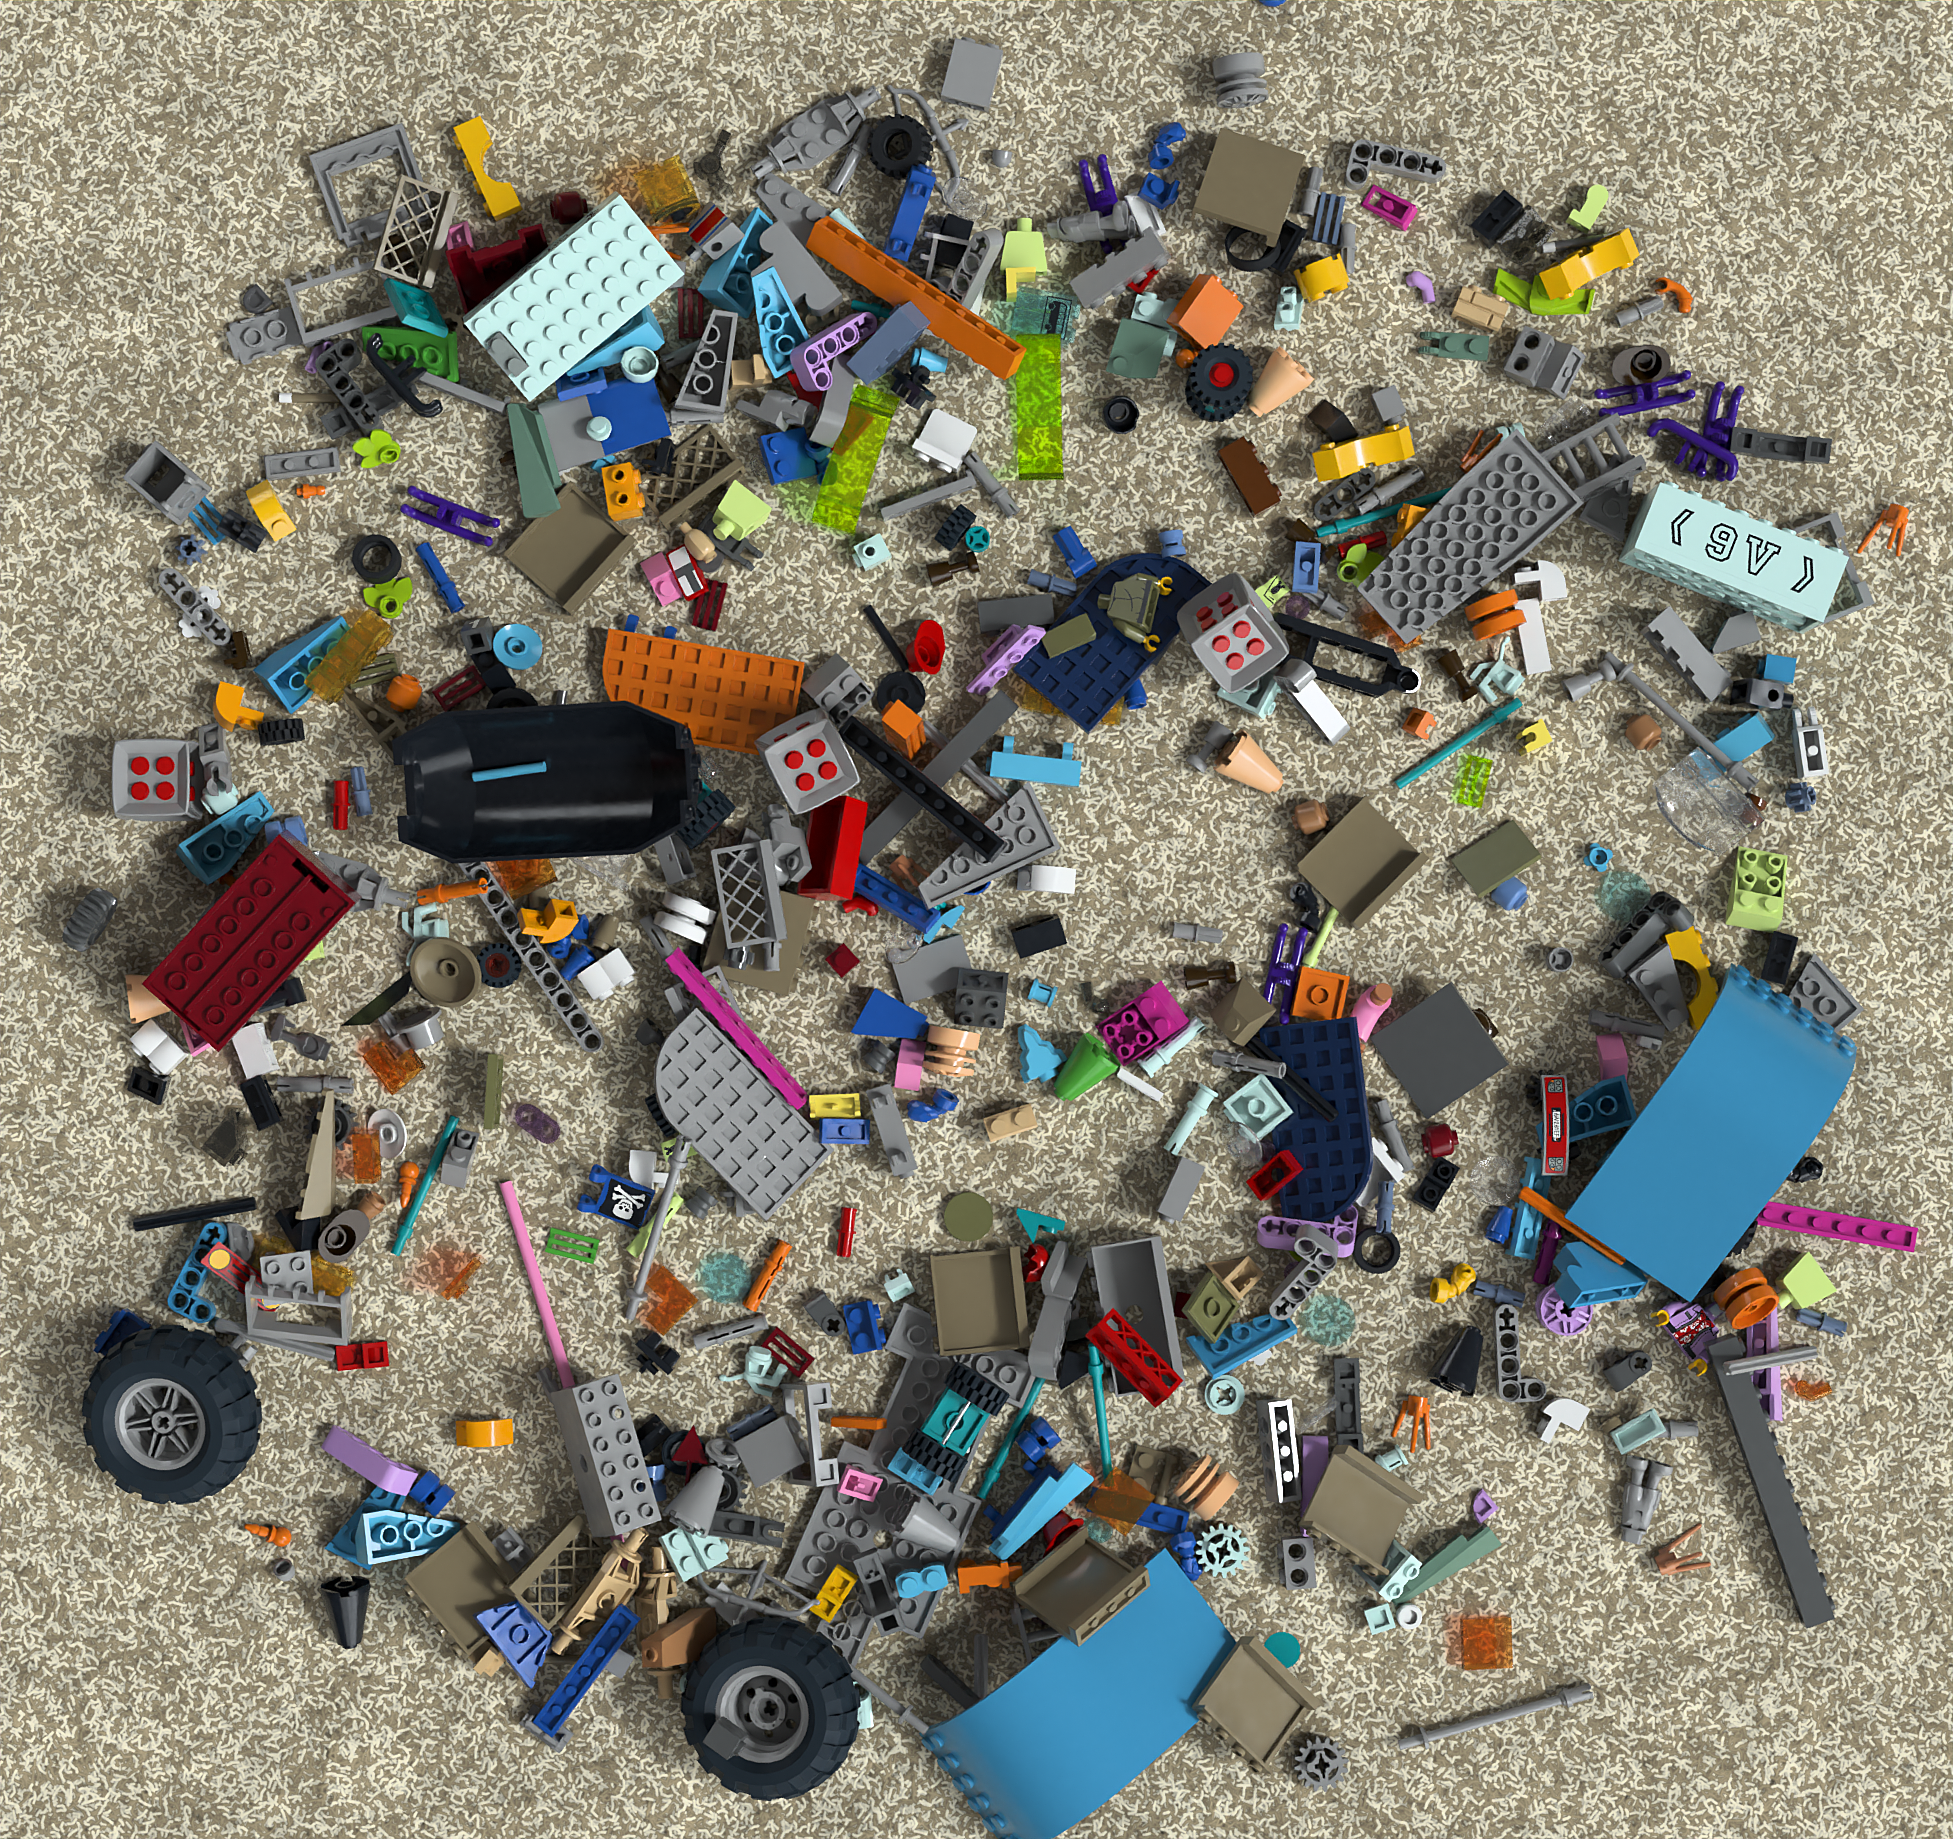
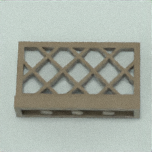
M401 174L372 270L416 285L415 287L420 289H432L459 194L445 191ZM404 183L413 185L418 195L407 200L402 191ZM429 192L440 195L437 205L429 208L423 196ZM420 198L425 211L415 216L409 202ZM404 205L410 219L399 223L395 213L397 208ZM427 214L431 221L430 229L422 232L417 218ZM412 221L418 235L407 239L401 226ZM397 229L403 242L392 247L388 237L391 231ZM420 237L425 247L422 253L415 255L409 242ZM405 245L411 258L400 263L394 250ZM388 253H391L397 265L391 269L380 266L382 257ZM411 261L414 262L417 268L415 279L407 276L402 267Z
M711 424L707 425L675 450L673 460L677 457V461L672 462V465L676 466L674 478L652 476L647 472L641 475L642 482L638 484L639 493H643L645 502L668 532L729 487L734 480L737 481L747 473L742 463L736 458ZM710 432L715 438L714 447H700L701 438ZM718 443L723 449H718ZM685 450L696 451L694 463L681 462V456ZM700 451L713 453L711 465L698 464ZM717 453L727 454L731 459L724 466L715 465ZM680 466L693 467L691 480L678 478ZM697 468L710 469L709 478L705 481L695 480ZM647 479L656 480L654 493L644 492L639 485ZM660 481L673 482L671 495L659 493ZM677 483L690 484L689 493L685 496L676 495ZM648 497H654L653 503ZM658 498L671 499L670 507L663 513H660L656 508Z
M571 1515L502 1588L509 1596L512 1595L546 1631H549L578 1600L601 1569L602 1564L592 1565V1550H601L605 1555L609 1551L597 1537H592L591 1530L584 1524L585 1521L579 1515ZM580 1531L587 1536L588 1547L575 1548V1536ZM576 1550H588V1565L575 1566ZM561 1551H570L571 1566H558V1555ZM575 1568H588V1579L585 1583L575 1584ZM592 1568H597V1570L592 1574ZM545 1569H553L554 1584H541V1573ZM558 1569H571V1584H558ZM575 1586H581V1587L575 1592ZM528 1587H536L535 1603H528L521 1596ZM541 1587H554V1602H541ZM558 1587H571V1598L567 1602H558ZM541 1605H554V1616L548 1622L541 1616ZM558 1605H563L558 1611Z

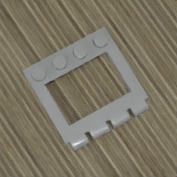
M403 123L309 156L340 241L345 240L347 248L364 243L362 237L364 232L369 241L381 237L390 209L347 224L331 176L400 152L408 177L424 182ZM411 185L414 191V195H418L414 186ZM427 193L423 196L429 208H432L433 206ZM420 198L409 202L415 216L425 211ZM405 206L397 208L395 215L399 223L408 220L410 216ZM427 214L417 218L418 223L429 220ZM410 222L401 226L402 229L411 226Z

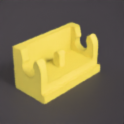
M1543 719L1537 720L1516 736V739L1526 736L1525 741L1529 742L1518 750L1521 756L1553 741Z
M860 1093L809 1095L811 1120H820V1118H861Z

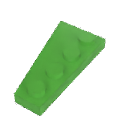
M380 325L362 327L363 351L366 352L369 338L373 334L379 333L384 342L383 346L378 350L380 357L391 361L403 362L410 355H413L416 361L411 368L423 366L430 374L446 377L447 380L452 382L459 381L456 331H449L447 336L443 338L418 328Z

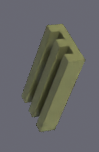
M394 653L345 665L352 690L389 681L395 676H400ZM391 660V664L356 673L352 671L353 669ZM393 669L394 672L392 674L355 683L356 678L364 677L367 675Z

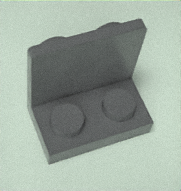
M959 968L954 1024L1003 1029L1009 973Z

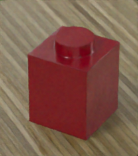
M844 943L825 959L842 979L861 963Z

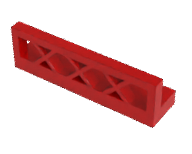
M1114 1308L1085 1334L1155 1408L1168 1399L1183 1382L1182 1378ZM1110 1318L1118 1325V1331H1114L1106 1323ZM1126 1338H1130L1135 1342L1136 1349H1131L1127 1345ZM1144 1356L1149 1357L1153 1361L1154 1368L1146 1365ZM1161 1375H1166L1173 1384L1168 1387L1162 1381Z

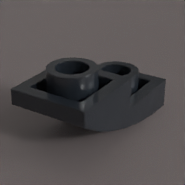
M1443 1157L1436 1158L1411 1201L1431 1213L1435 1212L1460 1167Z

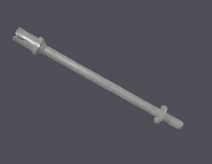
M1610 651L1603 657L1619 673L1616 678L1618 681L1626 679L1722 764L1726 768L1727 777L1735 779L1747 792H1750L1752 787L1754 788L1758 784L1759 780L1743 767L1744 764L1741 761H1732L1632 672L1633 663L1625 666Z
M684 1135L677 1136L673 1153L668 1157V1163L671 1168L634 1288L626 1290V1295L630 1297V1302L625 1318L629 1320L635 1319L640 1301H646L648 1298V1294L643 1290L680 1170L687 1167L688 1164L687 1155L693 1141L688 1136H686L683 1146Z
M775 1600L769 1605V1607L787 1611ZM771 1616L774 1619H786L783 1617ZM790 1617V1619L798 1621L796 1617ZM848 1662L853 1671L851 1678L900 1716L898 1719L900 1725L905 1720L923 1735L927 1732L929 1726L911 1712L914 1708L912 1704L905 1708Z
M1589 1683L1570 1689L1564 1687L1558 1695L1426 1732L1423 1727H1419L1420 1734L1398 1740L1399 1748L1403 1750L1424 1744L1425 1749H1429V1742L1561 1704L1567 1706V1708L1572 1707L1574 1703L1594 1699L1593 1692L1582 1694L1583 1691L1591 1689Z

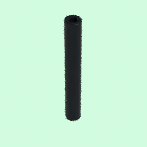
M872 605L864 608V613L902 671L908 670L909 663Z

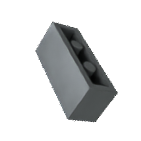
M1052 594L977 602L981 634H986V638L1001 636V632H1005L1012 624L1020 626L1021 630L1028 625H1033L1048 631L1050 626L1055 623Z

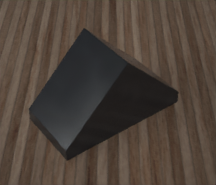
M1327 400L1321 402L1307 416L1335 444L1359 436L1345 413Z
M1065 1349L1058 1383L1061 1390L1089 1372V1354Z

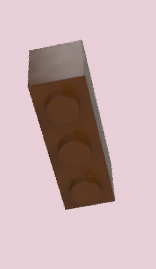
M1243 436L1218 450L1217 455L1251 515L1255 518L1278 505L1281 501L1279 497L1282 494L1277 484H1271L1267 475L1270 473L1263 461L1259 463L1256 458L1257 450L1251 440L1247 441Z

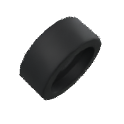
M372 534L364 537L356 544L352 552V562L355 570L364 581L371 584H384L391 581L397 576L401 568L402 557L399 549L390 538L383 535ZM376 546L387 548L391 554L389 565L379 572L367 571L363 565L365 554Z
M1371 1226L1363 1229L1356 1235L1352 1255L1361 1269L1372 1274H1382L1390 1271L1397 1264L1400 1258L1401 1246L1398 1238L1392 1232L1383 1234V1229L1381 1233L1375 1232L1376 1226ZM1373 1235L1384 1237L1391 1247V1254L1388 1260L1379 1265L1368 1263L1362 1255L1364 1241Z

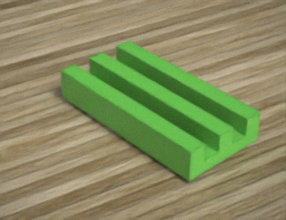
M551 1227L545 1252L594 1264L600 1239ZM555 1234L593 1243V1248L562 1241L554 1237ZM557 1244L591 1253V1256L589 1258L554 1249L552 1245Z

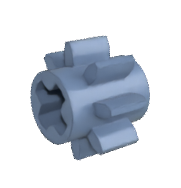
M191 534L190 539L187 540L181 537V545L175 546V549L181 552L178 559L182 561L187 558V565L192 566L193 561L203 563L200 557L202 554H208L201 547L205 544V541L199 540L196 542L194 534ZM193 546L196 548V552H191L190 555L186 550Z
M1807 782L1790 784L1791 790H1787L1785 793L1787 806L1790 809L1794 808L1795 813L1810 811V805L1816 803L1814 788L1807 786Z

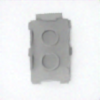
M290 306L258 314L257 317L242 320L240 323L238 321L230 323V331L226 332L235 360L240 359L243 365L268 355H277L280 351L303 344Z

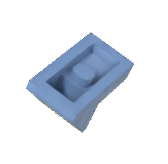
M1296 541L1292 567V592L1317 594L1321 543Z

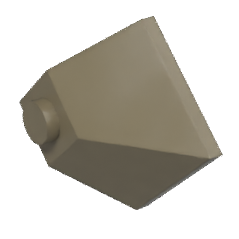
M1242 976L1212 1009L1210 1015L1216 1026L1232 1042L1244 1047L1275 1013L1276 1009Z

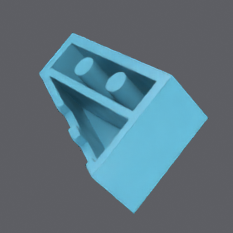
M1758 711L1752 716L1748 713L1737 720L1739 725L1732 730L1727 727L1716 735L1718 739L1713 744L1732 761L1738 762L1773 740L1775 734ZM1699 746L1695 749L1697 754L1693 759L1709 782L1726 772V768L1704 748Z

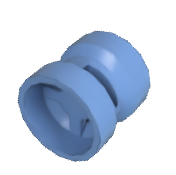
M1170 530L1158 534L1159 542L1163 546L1161 550L1162 558L1177 555V557L1186 555L1185 547L1182 545V530Z

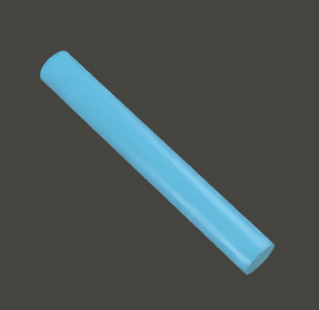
M537 762L477 771L472 773V778L474 782L545 772L546 763Z

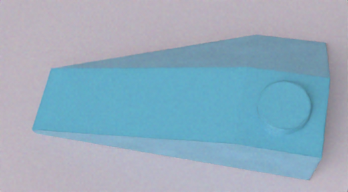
M771 266L751 277L762 354L773 377L776 379L794 369L790 360V354L795 347L807 341L810 337L774 266Z
M390 1510L361 1514L355 1535L357 1562L369 1565L434 1553L460 1531V1523Z

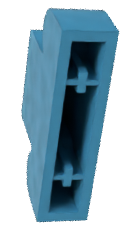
M1584 1241L1567 1243L1553 1260L1554 1265L1562 1274L1554 1287L1568 1308L1636 1298L1648 1282L1639 1268L1627 1259L1622 1265H1619Z

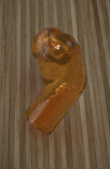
M1799 1380L1795 1385L1796 1394L1809 1402H1814L1833 1393L1828 1382L1814 1387L1805 1380Z

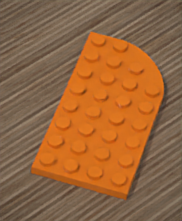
M609 628L602 673L605 688L611 701H629L682 723L686 728H690L694 744L760 755L754 742L773 728L796 717L805 662Z

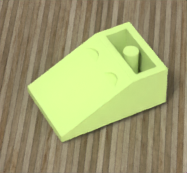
M1738 847L1725 924L1773 933L1777 930L1783 916L1787 855Z

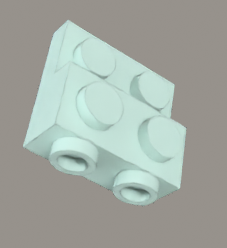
M1143 292V295L1137 294L1131 320L1170 331L1163 356L1171 358L1178 333L1166 320L1179 301L1167 298L1166 302L1157 300V295L1150 292Z
M1272 668L1245 688L1231 694L1220 687L1216 695L1264 720L1265 716H1270L1275 709L1276 703L1274 699L1276 695L1283 693L1282 689L1273 679V675L1279 669Z
M1259 1074L1223 1102L1226 1107L1223 1112L1231 1122L1236 1120L1242 1128L1238 1131L1247 1142L1252 1140L1254 1143H1257L1275 1129V1126L1293 1113L1288 1104L1263 1074Z
M679 1527L658 1538L680 1583L729 1559L726 1554L729 1552L726 1542L723 1539L719 1540L718 1537L707 1536L706 1538H700V1532L695 1531L694 1535Z
M1393 1539L1382 1563V1566L1390 1571L1388 1575L1372 1577L1364 1573V1568L1360 1565H1354L1352 1569L1390 1602L1393 1598H1398L1402 1594V1587L1409 1579H1414L1418 1576L1422 1563Z

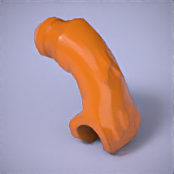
M1666 277L1658 278L1655 281L1657 283L1662 282L1665 285V289H1656V294L1663 295L1666 292H1673L1677 296L1679 312H1690L1693 298L1684 286Z

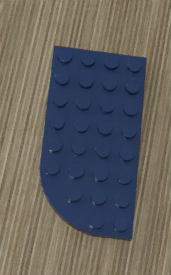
M1142 553L1116 560L1101 570L1048 629L1050 631L1086 613L1096 632L1095 640L1050 659L1040 639L1039 643L1033 646L1013 668V672L1089 735L1181 632L1177 620L1178 611L1212 583L1189 564L1172 556L1162 558V554ZM1136 573L1158 577V580L1164 577L1172 579L1171 585L1163 584L1165 588H1170L1172 591L1168 595L1159 593L1151 631L1146 633L1148 637L1157 635L1160 639L1159 643L1149 640L1150 646L1156 648L1154 652L1147 651L1143 642L1139 644L1124 636L1113 626V621L1107 615L1108 610L1098 608V597L1100 594L1111 595L1114 583L1123 581Z
M1357 1017L1260 1028L1261 1042L1339 1112L1338 1117L1333 1122H1327L1283 1080L1265 1075L1293 1111L1291 1115L1272 1130L1274 1154L1276 1156L1280 1151L1289 1150L1303 1168L1298 1175L1279 1190L1282 1218L1320 1223L1331 1220L1349 1209L1360 1197L1369 1181L1373 1166V1146ZM1277 1167L1278 1182H1280L1284 1178V1172L1281 1168Z

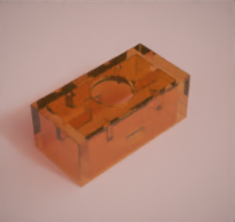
M359 1130L353 1133L352 1147L355 1184H374L382 1179L379 1130Z

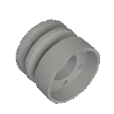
M1255 52L1236 53L1213 61L1214 80L1223 83L1216 87V94L1220 95L1217 97V105L1219 107L1245 108L1262 103L1269 98L1268 90L1264 89L1267 87V81L1258 78L1265 74L1264 57L1262 54Z

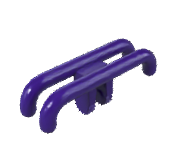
M1100 154L1097 157V163L1105 190L1095 194L1088 162L1085 159L1079 161L1078 168L1090 212H1102L1103 217H1106L1113 213V207L1118 199L1108 168L1107 157L1105 154ZM1109 238L1106 241H1099L1103 253H1112L1113 247L1110 244ZM1119 239L1122 247L1124 248V246L1126 245L1125 243L1129 240L1123 241Z
M1684 370L1677 374L1665 376L1653 383L1632 386L1623 385L1603 390L1596 389L1594 392L1596 399H1609L1631 394L1633 400L1632 404L1609 409L1601 408L1598 412L1599 417L1615 413L1623 416L1689 401L1696 395L1693 389L1658 398V388L1684 382L1691 377V372Z
M1718 381L1711 393L1702 436L1730 450L1732 427L1735 426L1744 387L1738 385L1733 390L1726 418L1716 419L1721 394L1725 388L1724 382ZM1706 451L1695 469L1696 476L1699 478H1703L1707 474L1705 468L1709 453ZM1719 458L1716 463L1715 480L1723 482L1725 480L1726 463Z
M1660 418L1647 429L1646 433L1649 437H1654L1661 429H1667L1686 440L1674 461L1677 465L1682 463L1685 454L1692 444L1699 447L1694 459L1688 466V471L1693 473L1706 451L1727 464L1728 469L1725 474L1727 481H1732L1736 477L1739 463L1732 452L1675 420Z
M413 485L408 487V494L437 506L439 509L435 517L407 504H402L400 511L403 514L487 547L492 545L493 539L490 536L481 535L460 525L463 517L485 526L498 528L500 526L498 518H492L425 492Z
M1281 923L1277 929L1263 997L1271 1004L1275 984L1285 986L1279 1014V1022L1282 1025H1286L1289 1022L1296 985L1295 980L1298 975L1303 948L1308 934L1306 928H1300L1295 938L1290 964L1280 962L1288 931V925L1285 923Z

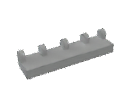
M413 367L410 375L418 368ZM426 372L417 381L503 416L506 413L507 405L511 401L509 396H506L503 402L489 397L491 389L488 388L484 389L483 394L466 388L468 382L466 379H462L460 385L443 379V376H435Z
M965 470L967 477L951 482L949 476L944 478L946 485L928 491L926 485L921 486L923 493L905 500L904 495L900 494L898 495L900 502L885 507L882 501L878 502L877 504L884 522L976 488L977 483L971 470Z

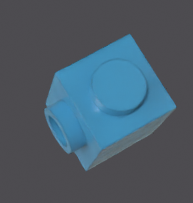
M1766 654L1762 656V660H1758L1756 674H1759V680L1788 686L1794 680L1797 658Z

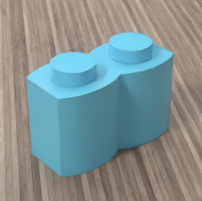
M940 1561L930 1562L920 1569H905L895 1577L901 1598L915 1597L924 1590L937 1591L949 1583L945 1564Z

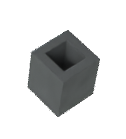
M490 617L465 622L460 634L467 655L491 650L495 633Z
M723 1716L714 1723L703 1743L728 1760L734 1755L739 1756L746 1746V1743L743 1741L748 1734Z

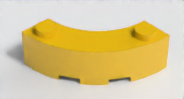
M1629 228L1599 239L1598 242L1589 246V250L1586 247H1582L1567 255L1566 258L1560 261V264L1557 261L1542 270L1539 275L1550 300L1558 297L1560 300H1565L1574 295V290L1590 280L1617 267L1623 270L1634 264L1633 260L1640 254Z
M1399 423L1385 426L1384 431L1356 437L1336 444L1334 442L1321 444L1320 450L1312 453L1318 482L1340 479L1370 466L1371 462L1373 466H1379L1406 460L1415 455L1409 426L1399 427Z

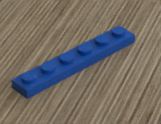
M622 1603L618 1605L534 1719L533 1723L550 1737H554L641 1618Z

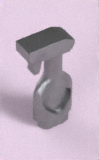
M278 1014L271 1032L272 1041H279L280 1039L294 1044L301 1055L317 1062L319 1059L326 1061L332 1046L331 1043L326 1042V1038L313 1033L296 1035L284 1030L285 1026L295 1028L296 1024L290 1023L285 1015Z

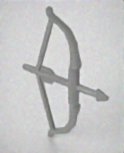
M888 85L887 89L894 97L897 114L902 115L898 94L910 95L922 107L933 132L930 143L937 140L954 173L953 184L948 192L937 180L934 184L944 196L945 205H950V197L960 184V169L956 153L951 149L945 135L959 128L963 130L969 120L956 119L957 123L942 130L935 117V111L929 106L923 96L912 89L893 88L892 85ZM902 134L905 149L897 152L894 155L895 159H899L907 154L909 155L911 152L912 140L908 142L906 134Z
M767 1560L761 1562L758 1570L719 1567L705 1570V1572L750 1574L748 1584L751 1588L746 1598L710 1588L703 1581L702 1572L696 1575L698 1585L707 1594L716 1597L724 1603L729 1602L742 1606L737 1620L732 1621L733 1625L743 1622L748 1609L763 1613L766 1616L790 1618L800 1616L813 1605L820 1604L819 1600H810L764 1573L768 1563ZM767 1579L807 1604L798 1610L784 1611L766 1606L752 1599L756 1589L762 1588Z

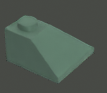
M1122 317L1106 371L1126 378H1156L1170 331Z

